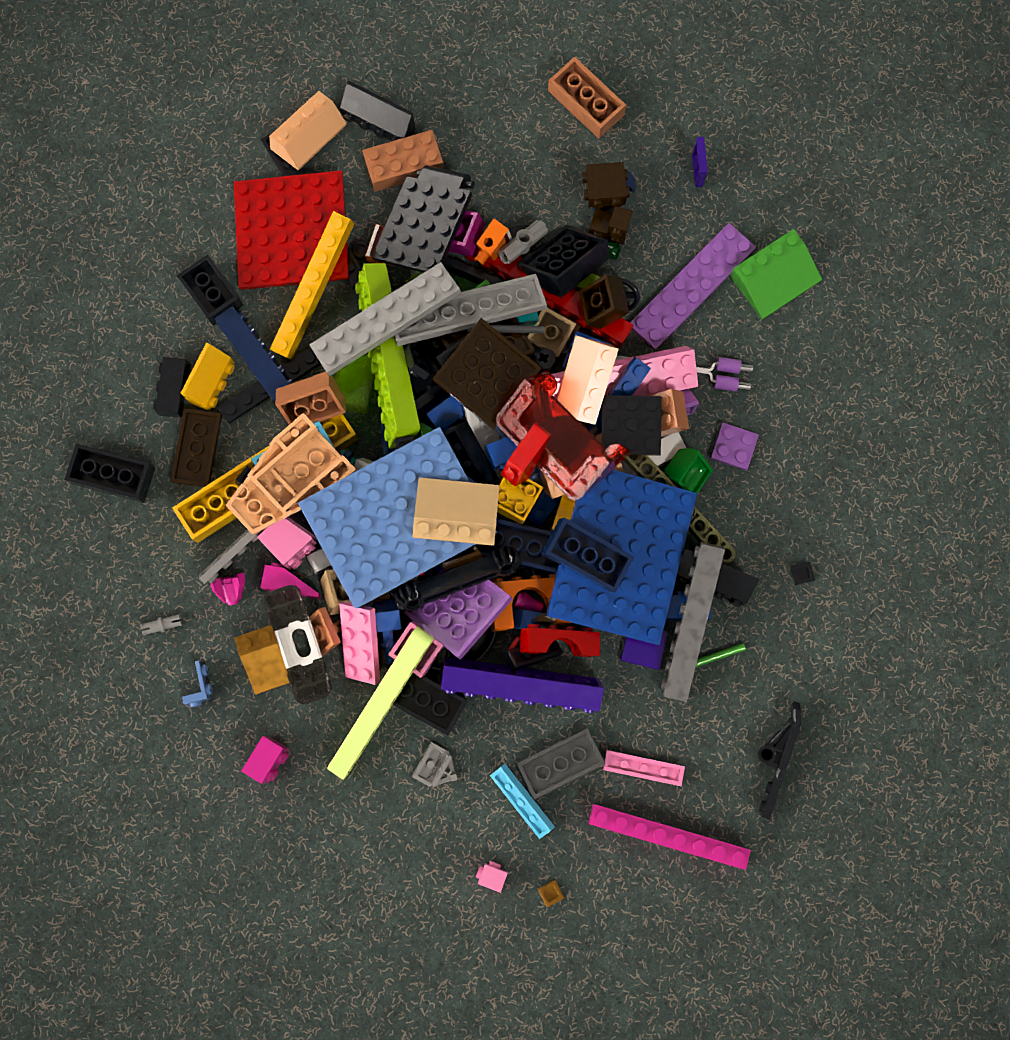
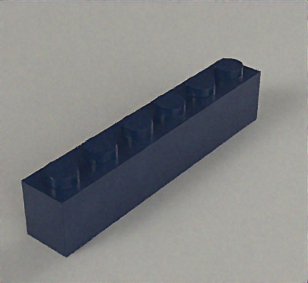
M232 306L214 318V320L275 403L276 389L293 382L290 378L286 380L284 369L280 364L278 366L275 365L274 361L276 359L270 351L266 352L264 350L266 345L260 337L256 339L254 336L256 331L251 324L246 325L244 322L246 320L245 316L240 310L237 312Z

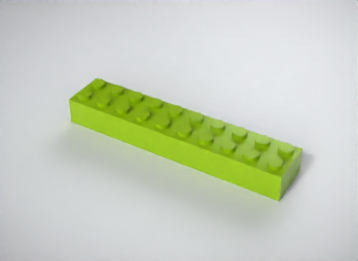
M386 263L363 264L362 271H359V281L355 284L356 294H359L358 305L362 311L392 293ZM395 336L368 352V356L372 358L371 372L375 374L374 387L375 390H378L379 394L378 406L382 409L381 422L385 424L384 438L385 441H388L389 448H396L394 439L414 436V439H416L420 430L403 345L397 346Z

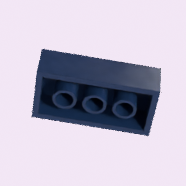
M559 518L541 552L542 555L601 588L616 593L634 558L632 555L566 518Z

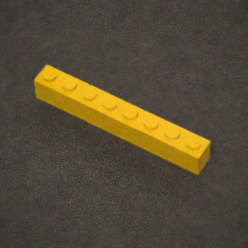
M333 211L270 350L286 358H293L355 223L351 219Z

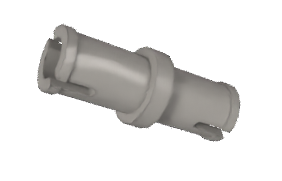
M177 614L166 618L159 617L155 621L140 624L141 629L150 628L143 630L142 634L146 636L159 631L163 633L167 629L182 626V620L173 622L181 619V616Z

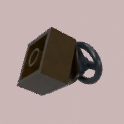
M608 274L579 290L586 325L599 329L627 315L629 311L637 307L640 301L639 290L631 281ZM623 284L628 286L633 292H626ZM628 298H634L631 305H627Z

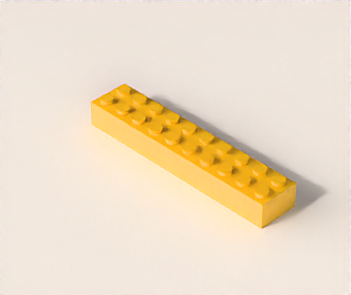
M343 414L320 421L337 452L359 440ZM266 447L265 449L261 450L260 452H258L257 454H255V455L252 456L251 458H253V457L259 455L260 453L266 451V450L268 449V447ZM251 458L172 507L192 540L199 543L237 518L226 504L239 488L235 484V479L247 466L251 469L255 467Z

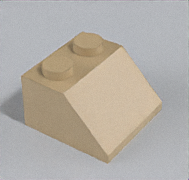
M547 307V309L541 311L538 316L539 321L534 325L544 326V334L529 333L528 339L540 348L552 350L555 356L559 358L571 344L575 331H578L581 326Z

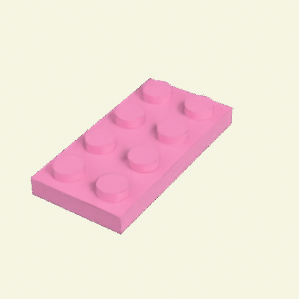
M344 601L339 605L345 677L376 685L380 683L375 608L362 605L355 609L352 603Z

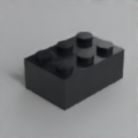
M208 254L177 275L213 326L217 324L214 318L232 306L235 310L243 306L239 296Z

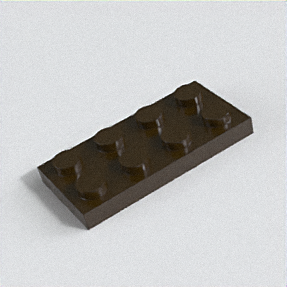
M184 408L171 473V483L205 487L210 484L223 416L221 413Z

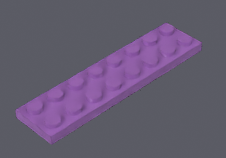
M728 223L630 322L634 325L632 330L656 351L731 274L733 268L741 264L755 250L756 246Z

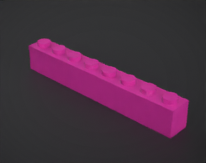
M596 804L592 806L588 821L590 825L744 870L747 868L751 852L750 849Z

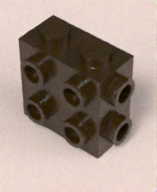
M624 162L586 164L585 172H582L583 184L586 183L587 189H584V201H588V208L600 209L604 206L620 207L626 205V200L630 197V188L626 186L625 180H628V170L624 169Z

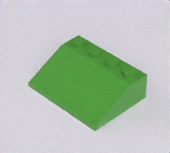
M794 229L734 267L730 274L731 279L762 320L822 281L805 243Z

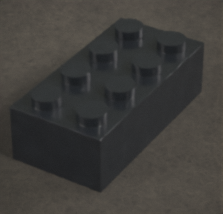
M76 443L64 480L72 485L144 503L156 467L150 462Z
M412 673L393 705L449 736L468 701L457 694L446 693L439 684L424 676L420 678L415 673Z

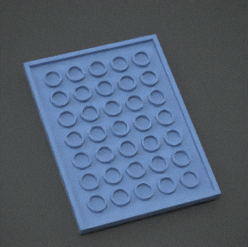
M440 427L298 502L355 609L475 545L472 543L412 538L419 478L469 482Z

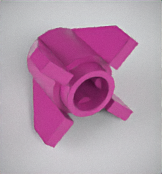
M244 572L224 578L217 577L215 582L210 583L212 591L223 603L235 605L242 599L245 584Z

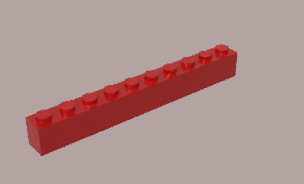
M476 247L473 257L466 255L465 257L469 261L474 262L476 261L474 257L480 250ZM499 256L494 261L488 257L485 263L480 265L484 270L488 272L491 270L496 273V276L502 281L527 276L517 267V263L523 259L520 256L510 264L502 262ZM541 287L548 308L556 309L562 316L574 320L575 323L581 326L580 328L589 329L593 336L604 338L607 340V343L621 349L632 332L634 325L623 318H619L602 329L588 326L585 322L578 291L572 289L560 298L546 292Z

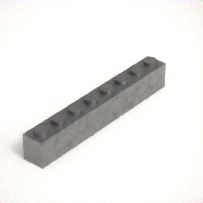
M701 542L700 546L695 548L693 557L697 559L695 565H691L689 576L692 579L690 584H686L684 595L687 596L686 603L681 604L679 614L682 615L681 623L677 622L675 633L678 635L676 641H672L670 652L673 653L672 659L667 660L665 671L668 672L667 679L663 678L660 690H664V697L687 702L725 552L724 547Z

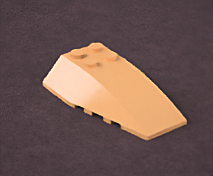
M304 413L273 438L269 444L270 446L265 453L263 452L256 466L251 469L246 480L239 486L226 504L229 510L252 535L300 511L301 508L298 502L356 471L355 467L343 455L341 456L319 433L317 427Z

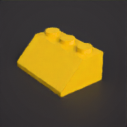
M206 343L181 394L189 403L210 412L211 408L217 405V396L220 391L225 389V380L228 374L231 375L233 373L235 362L227 354Z

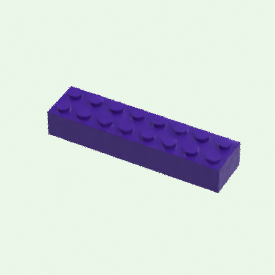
M444 657L441 676V689L446 693L464 692V695L471 697L478 694L484 695L487 699L499 697L504 698L508 702L521 700L529 705L543 703L544 706L554 708L557 705L563 706L566 710L583 709L587 713L600 711L604 690L599 678L530 668H520L513 671L511 666L466 659L460 660L459 658Z

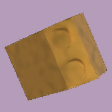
M273 625L234 638L255 695L293 682L289 668L286 669L274 632L277 630Z

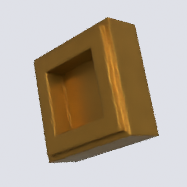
M556 880L538 888L546 907L564 899Z

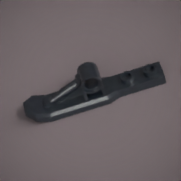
M796 701L791 704V718L788 719V722L757 752L760 762L776 768L773 781H768L765 793H768L766 801L762 800L759 812L762 813L761 817L769 820L801 726L800 703ZM762 750H770L772 758L764 760L761 756Z

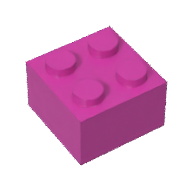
M262 736L241 772L261 784L273 782L279 773L277 768L288 759L289 753L287 752L290 748L270 736Z

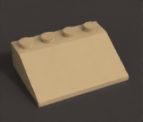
M419 478L412 538L494 546L499 485Z

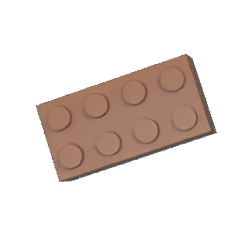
M576 57L572 58L549 79L548 91L598 139L625 115L626 104Z
M433 130L362 150L374 192L403 184L407 176L418 179L417 171L419 169L422 170L425 165L444 169Z

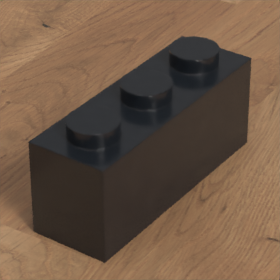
M163 357V362L159 365V373L161 375L160 381H157L156 384L157 399L153 403V408L159 416L182 418L185 397L181 394V391L188 379L190 363L186 359Z

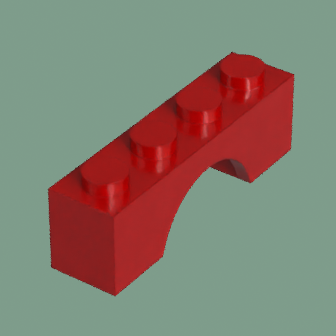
M528 624V628H523L520 631V653H547L553 641L561 640L569 646L573 656H600V632H593L592 628H581V631H575V627H563V630H559L558 626H546L545 629L540 628L538 624Z

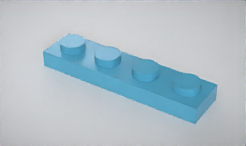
M506 764L490 775L539 839L555 828Z

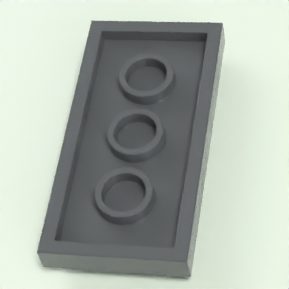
M588 728L517 763L534 800L606 765Z

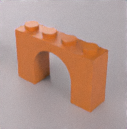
M550 574L548 578H541V575L530 576V579L522 580V577L510 578L511 581H503V578L492 579V582L510 595L512 599L522 590H531L538 593L545 602L547 612L556 574ZM513 600L491 624V632L514 628ZM556 619L555 623L548 626L568 625L571 622Z

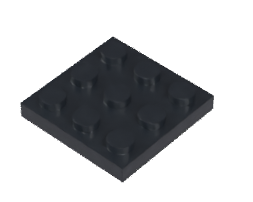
M604 395L602 401L601 455L661 456L662 396Z

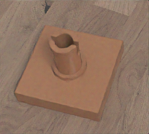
M326 607L318 609L305 620L311 621L322 656H325L341 643L337 633L342 632L341 626H339L341 620L332 623Z

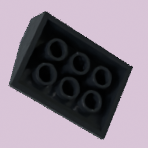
M565 225L517 263V267L527 276L536 274L540 286L546 292L562 298L610 259L608 241L605 238Z

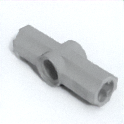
M536 220L526 229L519 230L515 238L498 250L500 260L505 264H510L521 254L528 253L530 247L548 233L546 224L541 220Z

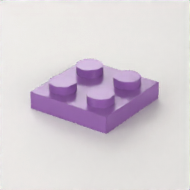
M722 423L710 459L747 471L759 434Z

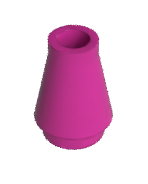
M518 592L513 606L517 607V609L541 613L544 603L539 602L526 592Z

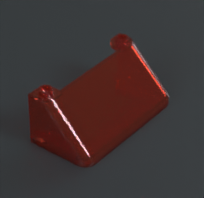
M549 371L525 378L496 417L497 425L517 446L535 423L550 433L551 437L536 466L568 498L579 500L625 460L631 452L621 443H613L606 449L553 396L557 390L558 383Z

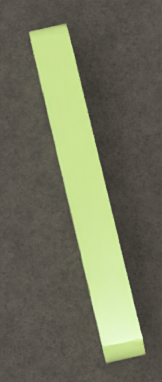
M419 626L409 636L330 762L327 769L342 780L347 777L348 771L350 772L433 642L434 637Z

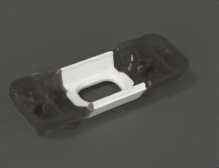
M287 585L266 593L263 599L270 625L275 632L295 700L300 704H308L326 698L330 695L332 686L326 670L327 666L323 661L308 615V608L305 606L300 589L295 585ZM296 629H303L307 635L311 647V653L307 657H300L297 653L292 638V633Z

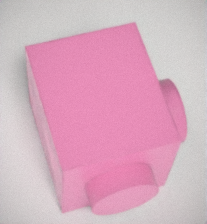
M490 861L489 864L485 863L484 867H479L476 878L479 879V885L501 893L508 871L500 869V864Z

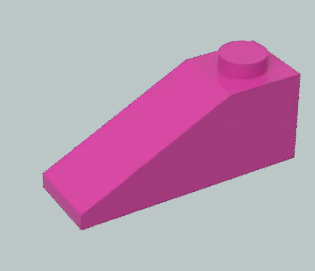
M271 563V566L265 565L260 587L263 590L321 599L319 593L285 568H282V564Z

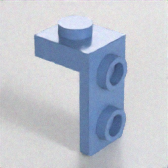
M200 660L195 661L201 692L182 697L183 704L190 705V708L201 706L203 701L211 700L210 695L213 694L211 684L207 683L206 676L209 674L207 665L203 664V661Z

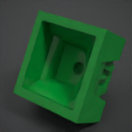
M683 448L677 451L664 471L678 488L698 494L713 472V468L699 450Z

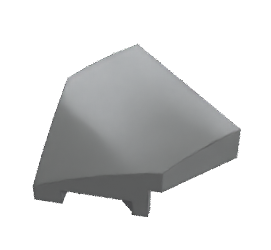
M430 742L412 777L429 787H436L449 781L458 780L449 751Z

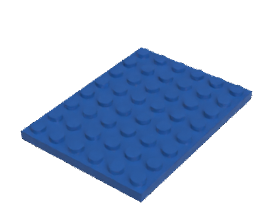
M585 462L570 521L632 555L634 558L616 593L601 588L559 564L546 616L660 645L697 493Z

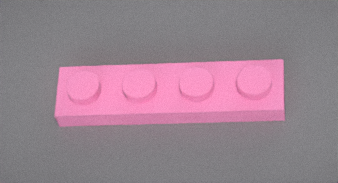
M606 750L604 760L606 765L603 766V770L682 786L685 766Z

